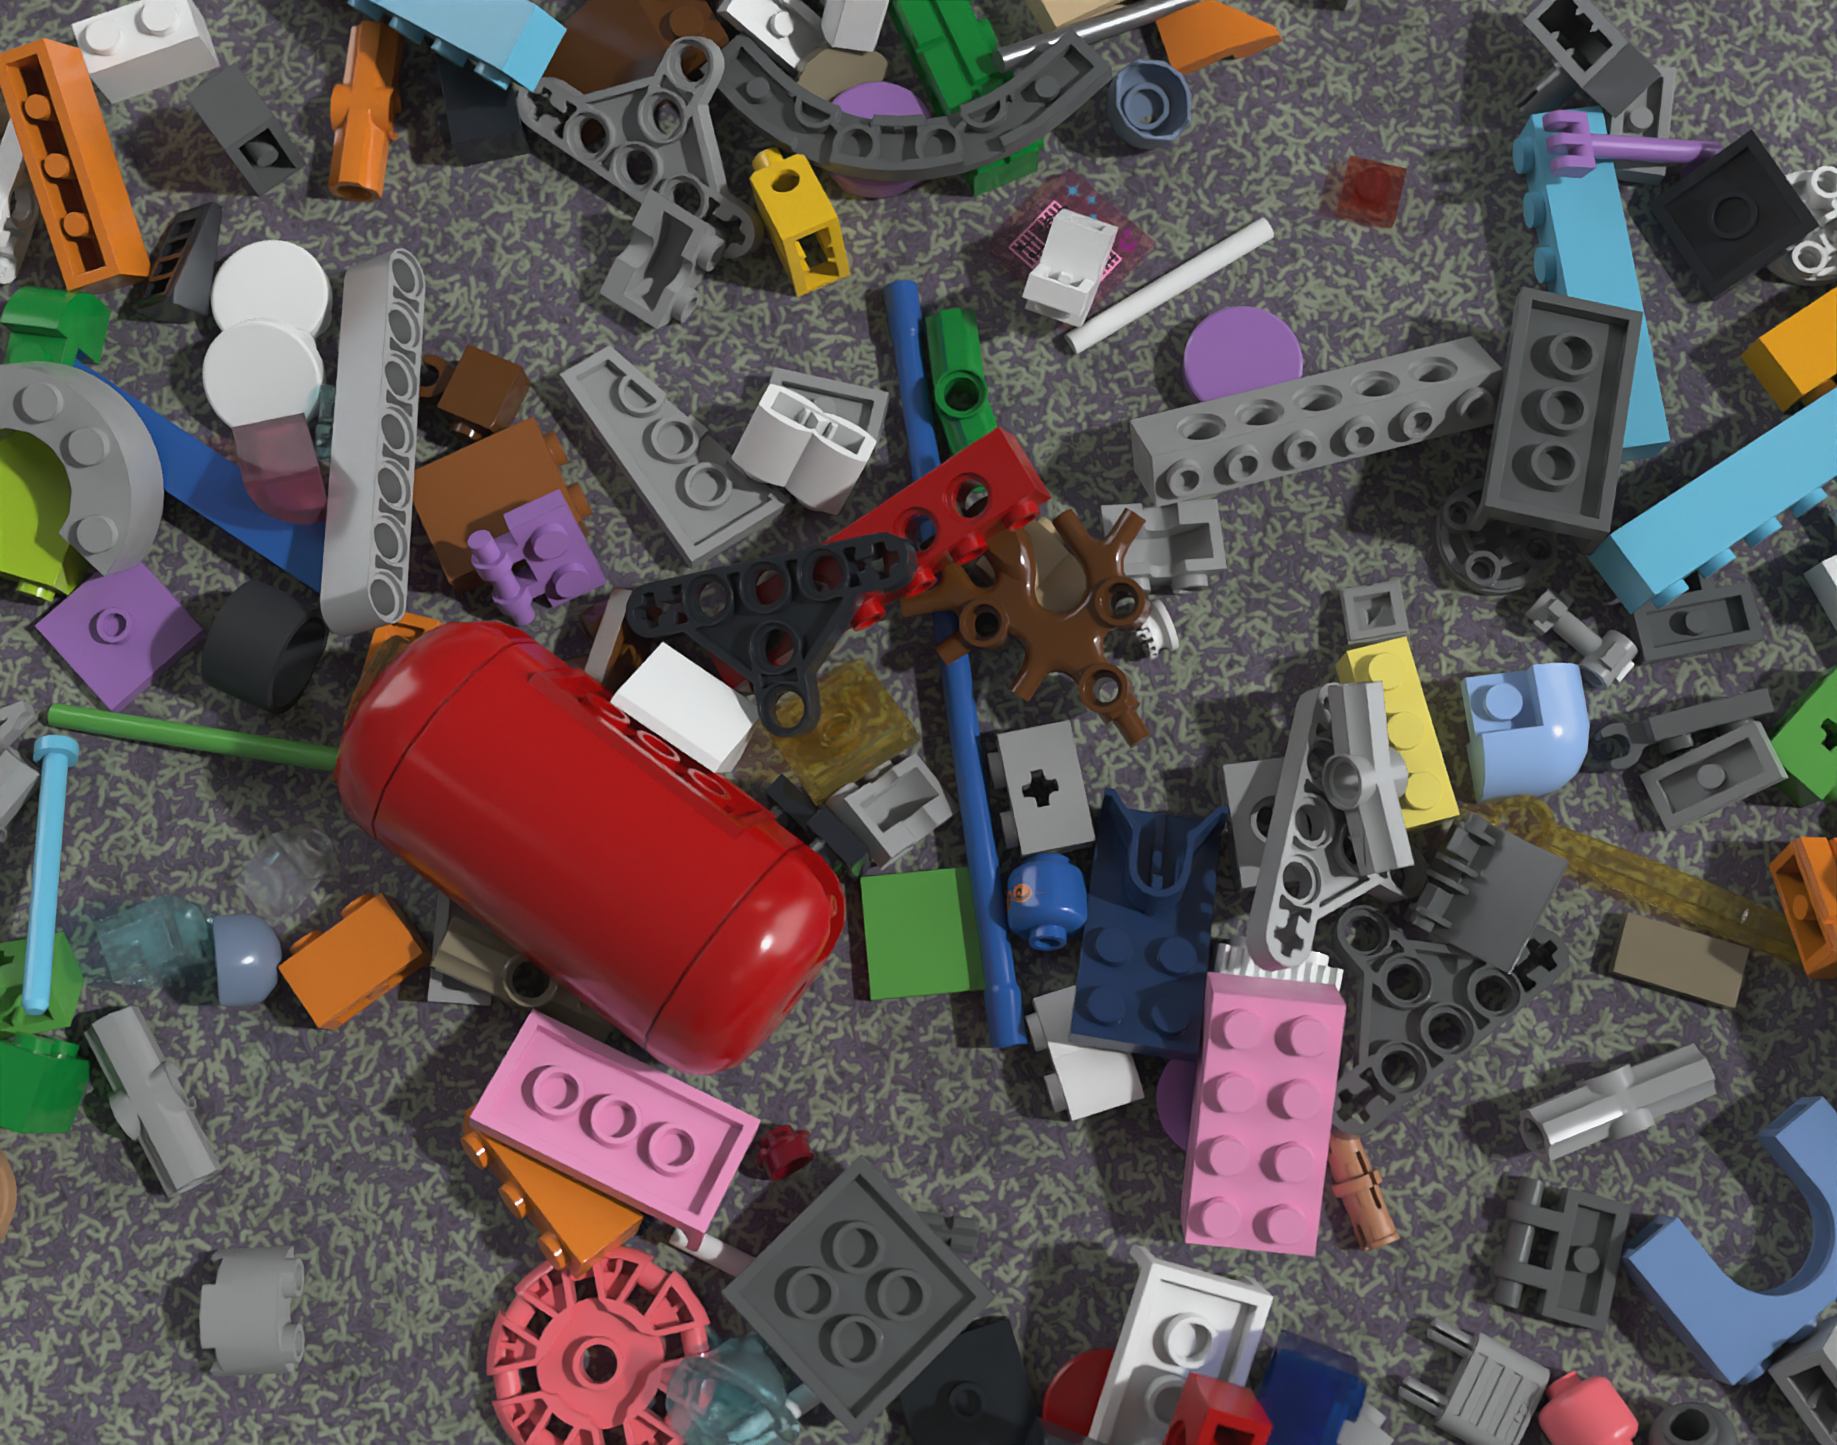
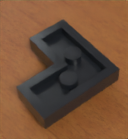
M783 774L765 790L767 800L773 805L769 811L777 816L774 821L794 836L800 832L811 842L808 846L822 856L838 878L844 875L855 884L871 868L870 849L825 806L819 810Z

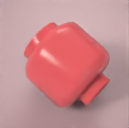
M1575 1370L1545 1388L1544 1393L1550 1402L1539 1412L1538 1423L1552 1445H1634L1631 1439L1638 1432V1422L1606 1377L1592 1376L1582 1380Z

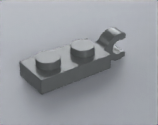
M1766 687L1648 717L1643 721L1632 724L1612 723L1594 734L1595 741L1613 738L1621 743L1623 747L1622 757L1611 760L1603 765L1605 772L1617 773L1634 765L1641 757L1643 749L1658 746L1660 756L1682 752L1698 746L1695 736L1716 731L1719 738L1775 710Z

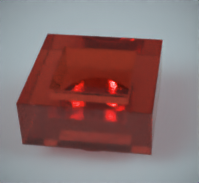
M1350 155L1335 216L1392 229L1396 220L1407 168Z

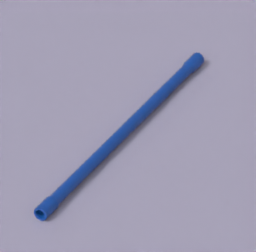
M899 280L883 287V296L889 337L894 346L914 483L941 464L922 341L924 328L918 287L914 281ZM932 520L925 521L919 526L922 543L936 534ZM951 611L932 612L937 645L958 629L959 618ZM967 653L950 666H947L938 654L985 980L984 1001L991 1049L1028 1044L1021 990L1015 976L969 655Z

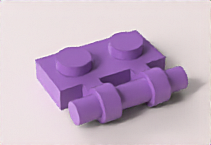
M560 489L503 514L510 532L493 539L489 531L479 530L474 532L468 539V546L473 552L471 557L472 565L481 579L490 581L493 586L492 598L501 613L510 616L512 621L518 626H524L532 622L535 617V611L531 606L532 599L545 593L551 606L554 608L607 583L600 565ZM525 558L530 567L513 574L511 570L512 565Z

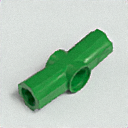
M961 308L940 310L932 316L925 317L935 398V414L943 428L952 457L998 427L988 400V387L984 379L975 311H965ZM956 393H965L972 396L977 403L967 411H957L950 408L946 401ZM982 486L972 490L970 493H982L986 489Z

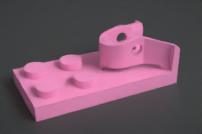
M532 1009L472 1112L469 1126L682 1230L688 1240L686 1249L696 1252L704 1240L706 1231L747 1149L750 1148L761 1120Z

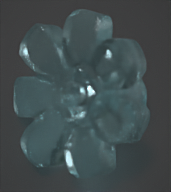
M321 384L318 392L320 409L318 411L315 431V457L317 460H330L336 396L334 385Z

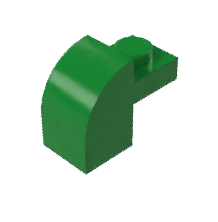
M35 286L22 287L9 299L0 319V323L11 331L3 364L44 361L74 367L75 359L82 363L99 365L111 310L91 293Z

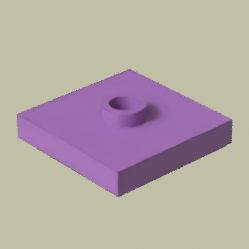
M143 561L136 567L105 577L99 571H96L35 625L112 712L117 713L123 710L208 634L203 626Z

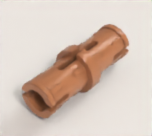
M1353 1116L1342 1118L1341 1120L1345 1122L1348 1119L1353 1118ZM1330 1133L1327 1161L1335 1181L1330 1186L1335 1198L1341 1197L1345 1210L1353 1225L1360 1251L1372 1250L1396 1241L1400 1237L1388 1213L1378 1185L1383 1181L1379 1169H1372L1360 1138L1357 1140H1343Z

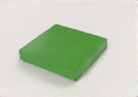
M968 867L860 877L871 1001L985 990Z

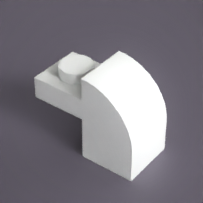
M1063 208L1053 219L1040 263L1029 274L1022 296L1028 299L1025 309L1081 328L1096 295L1119 227Z

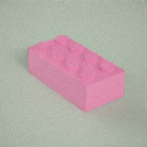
M1207 972L1180 1212L1185 1243L1315 1256L1346 1005L1335 984Z

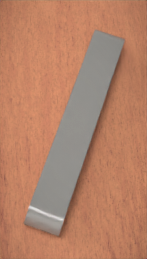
M403 248L394 249L351 266L346 271L344 278L320 594L321 613L325 623L331 631L342 637H348L396 623L404 616L406 609L425 303V276L417 259Z

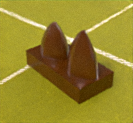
M613 586L609 599L597 602L579 614L584 631L594 642L590 654L573 656L563 660V662L572 669L581 668L616 694L622 685L646 661L653 639L636 634L628 624L626 604L633 590ZM656 605L654 608L647 610L648 620L658 622L663 610Z

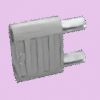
M1435 1318L1430 1323L1431 1325L1464 1342L1468 1347L1466 1349L1429 1328L1427 1337L1463 1358L1445 1395L1410 1376L1405 1377L1402 1381L1404 1384L1439 1402V1407L1401 1386L1398 1391L1399 1396L1433 1414V1424L1470 1445H1519L1547 1386L1550 1376L1549 1369L1480 1331H1477L1472 1337L1443 1320Z

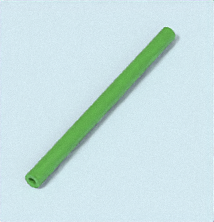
M54 703L48 712V722L52 727L334 772L338 752L336 747Z

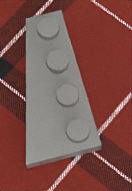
M610 345L559 374L560 384L691 570L755 532L791 507L792 501L777 488L772 490L765 483L750 478L731 459L733 455L708 435L706 427L692 415L687 417L666 399L664 391Z

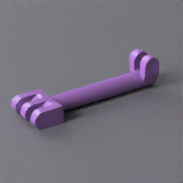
M1555 110L1546 113L1542 117L1544 131L1556 133L1546 139L1547 152L1553 155H1562L1549 162L1551 175L1554 177L1583 178L1596 168L1595 158L1688 164L1679 171L1681 180L1723 150L1719 142L1590 133L1587 112Z

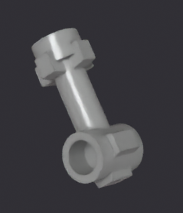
M1548 587L1525 612V615L1533 621L1530 627L1541 636L1551 628L1581 653L1585 658L1579 664L1580 674L1594 687L1606 690L1612 683L1614 685L1618 684L1635 665L1632 660L1638 654V649L1634 643L1625 635L1615 630H1609L1601 639L1568 611L1574 599L1563 590L1558 594Z

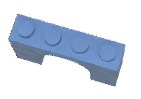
M1823 1096L1801 1097L1755 1135L1756 1139L1802 1193L1812 1217L1813 1239L1809 1255L1801 1269L1790 1280L1778 1287L1764 1291H1749L1739 1286L1725 1275L1678 1217L1659 1215L1623 1245L1619 1263L1714 1380L1732 1386L1737 1382L1743 1385L1755 1380L1769 1368L1771 1360L1768 1356L1786 1341L1791 1344L1808 1336L1820 1322L1816 1315L1833 1301L1837 1302V1112Z

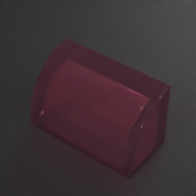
M299 413L232 427L243 483L253 502L265 513L285 522L313 524L326 521L327 497L305 414Z

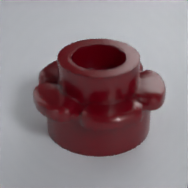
M787 1124L768 1132L758 1142L761 1150L754 1158L755 1165L761 1169L764 1168L771 1181L785 1179L807 1166L815 1156L807 1142L811 1138L809 1131L798 1130L795 1133L792 1126Z

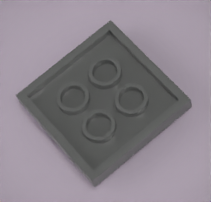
M862 1154L721 1292L854 1437L995 1298V1294Z

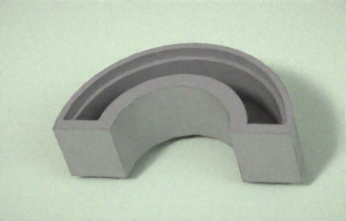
M44 361L0 364V441L5 440L16 430L30 432L50 445L65 465L72 491L70 512L59 534L104 577L138 566L155 539L162 516L164 501V482L159 456L151 435L133 407L111 386L81 369L65 364Z

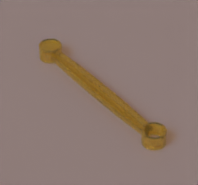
M1519 794L1512 796L1495 806L1488 815L1487 820L1489 823L1501 828V815L1504 810L1511 807L1527 808L1536 815L1541 827L1540 838L1537 839L1534 845L1570 862L1569 868L1686 921L1804 969L1786 915L1645 856L1556 824L1550 807L1543 800L1532 795Z

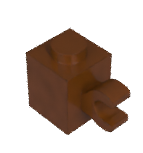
M467 344L456 368L448 365L439 356L424 354L422 362L427 369L439 373V378L432 386H419V401L428 405H437L444 418L451 424L449 432L457 438L473 444L511 427L527 395L531 382L522 366Z

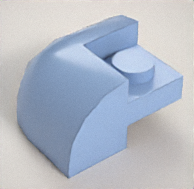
M1572 663L1536 664L1527 670L1466 677L1460 682L1470 742L1466 747L1476 804L1538 797L1561 789L1579 772L1588 751L1590 729L1579 665Z

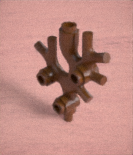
M988 495L975 502L966 510L970 518L978 516L984 511L988 502ZM1125 508L1109 534L1102 539L1092 537L1072 509L1062 512L1052 521V525L1075 556L1086 576V589L1082 599L1073 609L1066 612L1054 613L1046 610L1039 604L1036 598V557L1032 542L1024 527L1013 532H1008L1005 528L986 540L988 549L983 555L995 572L994 581L990 586L986 588L977 587L961 565L956 566L953 562L937 572L938 581L933 587L913 598L905 599L903 595L899 597L901 611L905 619L938 611H951L958 616V629L934 646L947 666L956 662L975 647L985 652H998L1008 647L1015 638L1023 645L1025 659L1022 668L1008 688L1010 691L1029 702L1048 674L1053 672L1064 673L1078 685L1079 696L1084 705L1097 713L1106 727L1115 725L1130 748L1137 746L1151 735L1135 711L1140 706V703L1134 696V686L1131 679L1118 667L1108 663L1103 649L1104 637L1109 631H1134L1147 621L1151 610L1150 600L1146 592L1136 581L1126 577L1124 572V558L1128 548L1146 522L1145 519L1130 509ZM935 535L929 537L920 545L922 551L931 546ZM1125 597L1134 598V608L1129 614L1124 616L1116 614V605L1119 600ZM991 618H997V631L991 636L984 637L983 626L985 622ZM1107 682H1116L1118 686L1116 697L1112 701L1102 702L1099 696L1101 687Z

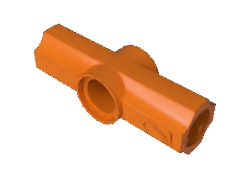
M362 20L358 26L351 27L343 84H336L331 96L330 118L335 141L331 157L328 188L334 196L342 197L348 201L372 203L374 200L382 199L390 141L398 139V134L393 133L395 114L402 112L401 97L397 89L404 50V38L400 33L380 21Z

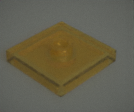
M863 658L858 659L818 685L821 717L817 726L809 734L800 738L778 737L769 733L763 726L815 806L830 798L846 784L854 783L921 740L913 724ZM800 697L796 698L776 711L778 720L788 728L795 726L802 719L804 705Z

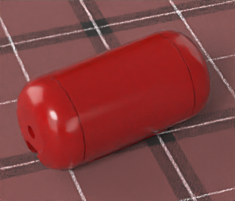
M451 621L428 630L406 646L381 671L358 702L344 728L334 769L344 810L361 830L374 840H377L379 844L643 1049L646 1048V1051L661 1063L683 1074L709 1076L741 1065L780 1026L808 990L831 955L845 925L846 898L838 876L821 855L806 844L804 845L801 840L774 820L777 817L775 814L722 774L712 772L612 704L610 701L615 695L613 692L581 668L572 669L524 631L501 622Z

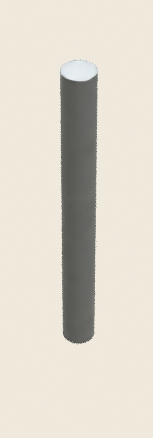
M1143 0L996 49L992 54L993 63L999 73H1004L1034 62L1071 28L1087 44L1155 22L1173 12L1198 3L1200 0Z

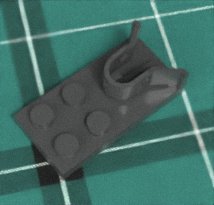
M1527 287L1521 288L1515 301L1481 504L1469 521V530L1480 531L1493 519L1569 535L1578 552L1591 556L1607 537L1611 527L1643 312Z

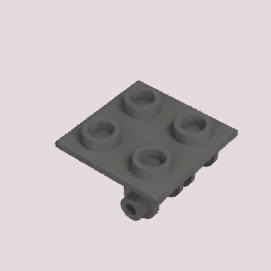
M1459 809L1460 815L1454 818L1425 873L1428 875L1426 887L1420 896L1412 898L1402 918L1511 974L1570 862L1490 824L1488 820L1468 810L1463 811Z

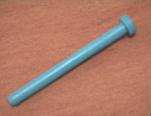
M63 735L42 736L34 742L33 760L42 766L21 1002L25 1013L32 1016L42 1015L49 1006L68 767L76 765L79 757L78 742Z

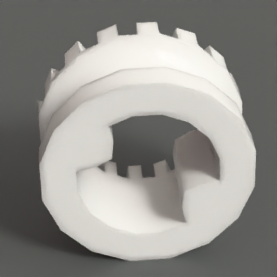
M1158 598L1150 602V615L1147 621L1140 627L1141 630L1135 632L1137 636L1143 634L1144 637L1138 640L1140 643L1146 641V643L1142 644V649L1149 660L1157 658L1158 651L1161 648H1167L1171 652L1179 648V641L1173 622L1164 604Z

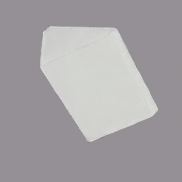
M664 642L622 685L610 701L714 773L732 771L741 758L760 721L757 705Z

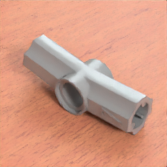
M1382 680L1328 686L1335 755L1325 762L1322 770V785L1329 802L1337 809L1345 811L1360 877L1415 865L1399 799L1404 795L1408 785V771L1401 754L1394 748L1389 747Z
M1690 1043L1630 1066V1063H1624L1609 1068L1610 1072L1588 1080L1580 1079L1575 1082L1577 1088L1556 1094L1554 1097L1519 1111L1520 1126L1518 1128L1527 1149L1531 1150L1537 1156L1540 1163L1555 1160L1598 1141L1601 1143L1614 1141L1649 1128L1655 1124L1654 1118L1672 1111H1678L1716 1094L1714 1086L1715 1076L1707 1058L1700 1053L1694 1043Z

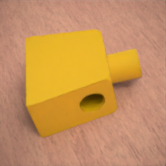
M777 147L765 149L756 155L752 161V167L755 172L749 179L758 212L797 297L851 275L838 216L805 155L795 154L787 158L784 151ZM815 233L828 261L809 269L804 259L806 255L798 239Z

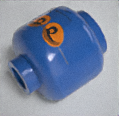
M1040 853L1027 857L1023 861V865L1013 870L1007 881V920L1010 930L1018 937L1029 940V945L1037 950L1053 951L1065 947L1067 940L1073 939L1083 932L1087 919L1088 886L1086 875L1077 866L1072 865V861L1068 857L1060 854Z

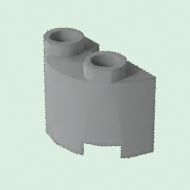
M649 188L632 223V226H634L633 237L625 251L616 257L599 293L658 329L668 324L673 318L681 323L687 320L700 301L701 295L695 288L705 272L711 271L720 261L725 251L726 241L716 236L714 227Z
M1217 499L1186 500L1157 508L1143 507L1142 503L1101 505L1099 513L1103 538L1109 534L1125 508L1130 509L1146 520L1128 548L1124 558L1126 577L1136 581L1146 594L1151 593L1150 587L1172 585L1173 594L1176 595L1199 593L1209 588L1208 577L1227 569Z
M914 753L897 765H894L889 758L884 760L861 779L863 787L858 788L854 781H851L825 802L830 812L870 849V862L874 861L881 871L906 855L914 848L913 845L940 825L945 824L960 811L959 805L917 753Z
M294 1246L220 1249L216 1251L211 1257L214 1266H217L216 1284L202 1286L199 1315L202 1349L215 1348L216 1362L212 1365L211 1374L221 1377L294 1373V1363H300L304 1353L303 1327L300 1323L292 1324L290 1318L291 1298L300 1297L304 1287V1266L300 1258H294Z

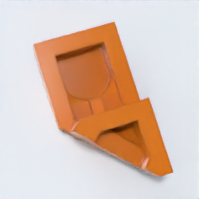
M1204 0L1155 21L1170 64L1182 75L1196 72L1229 55H1233L1236 60L1254 55L1283 41L1275 26L1216 0Z

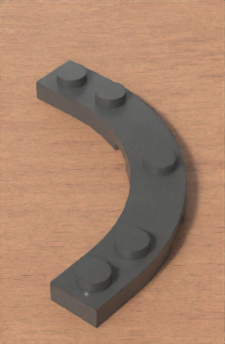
M1071 28L1009 82L980 98L960 105L961 111L931 119H926L925 114L902 116L874 114L873 119L843 112L839 105L816 96L797 84L742 31L721 49L725 69L715 92L763 138L792 156L795 154L805 155L811 165L838 174L869 180L913 181L961 174L990 165L1017 153L1048 134L1105 86L1113 76L1112 67ZM708 62L699 69L703 77L707 72Z

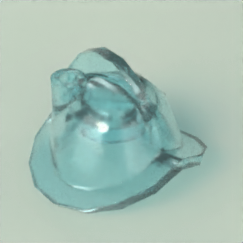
M757 1331L748 1332L745 1337L728 1339L709 1353L707 1359L685 1356L669 1379L666 1408L673 1428L689 1445H788L799 1437L800 1424L791 1410L786 1407L787 1393L784 1379L766 1352L769 1344Z

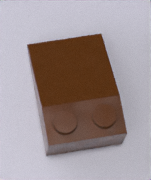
M589 0L562 24L567 30L542 77L558 78L585 95L654 76L667 49L675 40L681 37H705L712 40L720 50L729 43V39L706 0ZM693 46L687 49L681 61L684 75L694 82L703 78L699 69L708 62L705 53L700 48ZM666 98L660 101V103L656 106V109L664 106L672 100ZM573 113L564 114L566 118L569 119ZM592 118L582 127L581 140L585 147L606 137L604 127L598 120Z

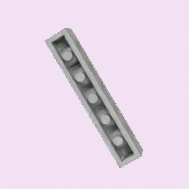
M1470 336L1130 420L1134 471L1157 508L1494 424L1502 382V368Z

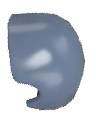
M1136 59L1121 69L1112 80L1107 90L1105 114L1113 133L1127 145L1143 150L1161 148L1172 143L1191 122V92L1182 73L1165 61ZM1161 111L1159 119L1154 123L1143 124L1137 121Z
M237 913L214 917L212 927L220 1005L224 1007H247L264 1001L277 985L280 975L278 966L283 963L281 944L275 932L267 922L253 914Z

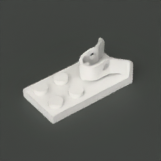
M1134 1244L1130 1249L1129 1255L1137 1262L1140 1275L1088 1437L1107 1445H1162L1190 1371L1245 1387L1273 1296L1252 1277L1241 1275L1235 1280L1157 1259L1145 1247Z

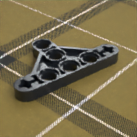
M888 532L867 534L646 583L637 587L629 596L626 604V618L632 630L645 638L668 640L687 635L753 683L758 715L762 725L769 733L778 737L800 738L809 734L817 726L821 717V701L816 674L866 597L900 590L914 579L918 569V557L914 547L906 539ZM883 547H886L887 551L899 555V563L890 566V577L888 578L886 573L869 569L859 572L855 561L867 563L879 560L883 557ZM856 551L855 559L852 556V552ZM833 557L840 563L842 569L841 581L834 590L821 592L813 580L815 567L821 560ZM776 570L783 579L784 590L781 597L775 603L765 605L757 596L756 584L764 572ZM859 578L862 582L860 586H858ZM717 582L725 590L726 604L718 615L709 617L701 609L700 595L707 585ZM656 601L667 604L681 603L685 612L675 611L659 616L658 622L650 621L647 618V610L654 608ZM785 631L792 638L794 652L786 664L776 666L767 657L766 644L774 633ZM794 692L802 699L804 714L795 726L788 728L778 720L776 705L783 694Z

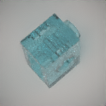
M165 894L94 922L113 983L158 990L216 967L212 922L214 917L220 915L215 910L209 912L206 905Z

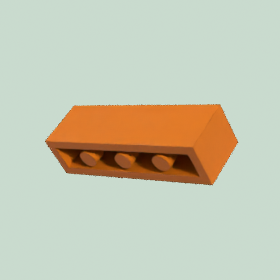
M41 38L0 53V87L67 291L102 294L148 280L152 267L81 48Z

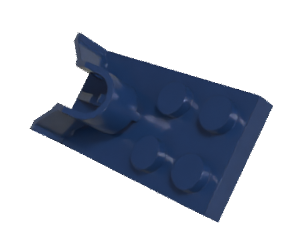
M1104 789L1095 835L1096 841L1094 843L1088 887L1087 919L1082 932L1068 1042L1195 1063L1199 1054L1220 841L1229 814V807L1218 806L1207 818L1198 820L1128 809L1115 789Z

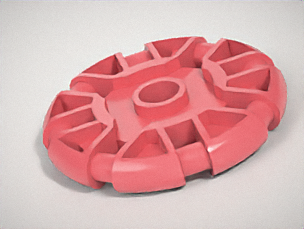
M621 1245L607 1254L604 1259L597 1262L578 1279L572 1276L566 1266L559 1271L548 1260L536 1266L514 1287L517 1295L506 1311L499 1310L492 1327L486 1358L487 1376L493 1375L497 1397L496 1400L491 1402L503 1429L515 1445H606L602 1429L614 1428L620 1425L624 1427L626 1445H683L690 1438V1435L686 1432L697 1413L704 1415L711 1398L716 1373V1349H709L705 1325L710 1324V1320L703 1304L689 1283L676 1270L669 1274L651 1262L654 1258L653 1255L639 1249ZM595 1277L598 1296L588 1297L578 1302L575 1281ZM637 1284L656 1296L646 1313L638 1306L627 1301L628 1296ZM538 1308L553 1318L541 1336L527 1326ZM680 1332L684 1356L666 1360V1345L661 1336ZM596 1344L605 1345L615 1353L617 1370L610 1380L596 1381L586 1373L583 1359L590 1346ZM537 1365V1377L541 1389L522 1393L518 1369ZM659 1389L675 1399L665 1417L647 1408ZM554 1414L565 1423L573 1426L565 1441L546 1429Z

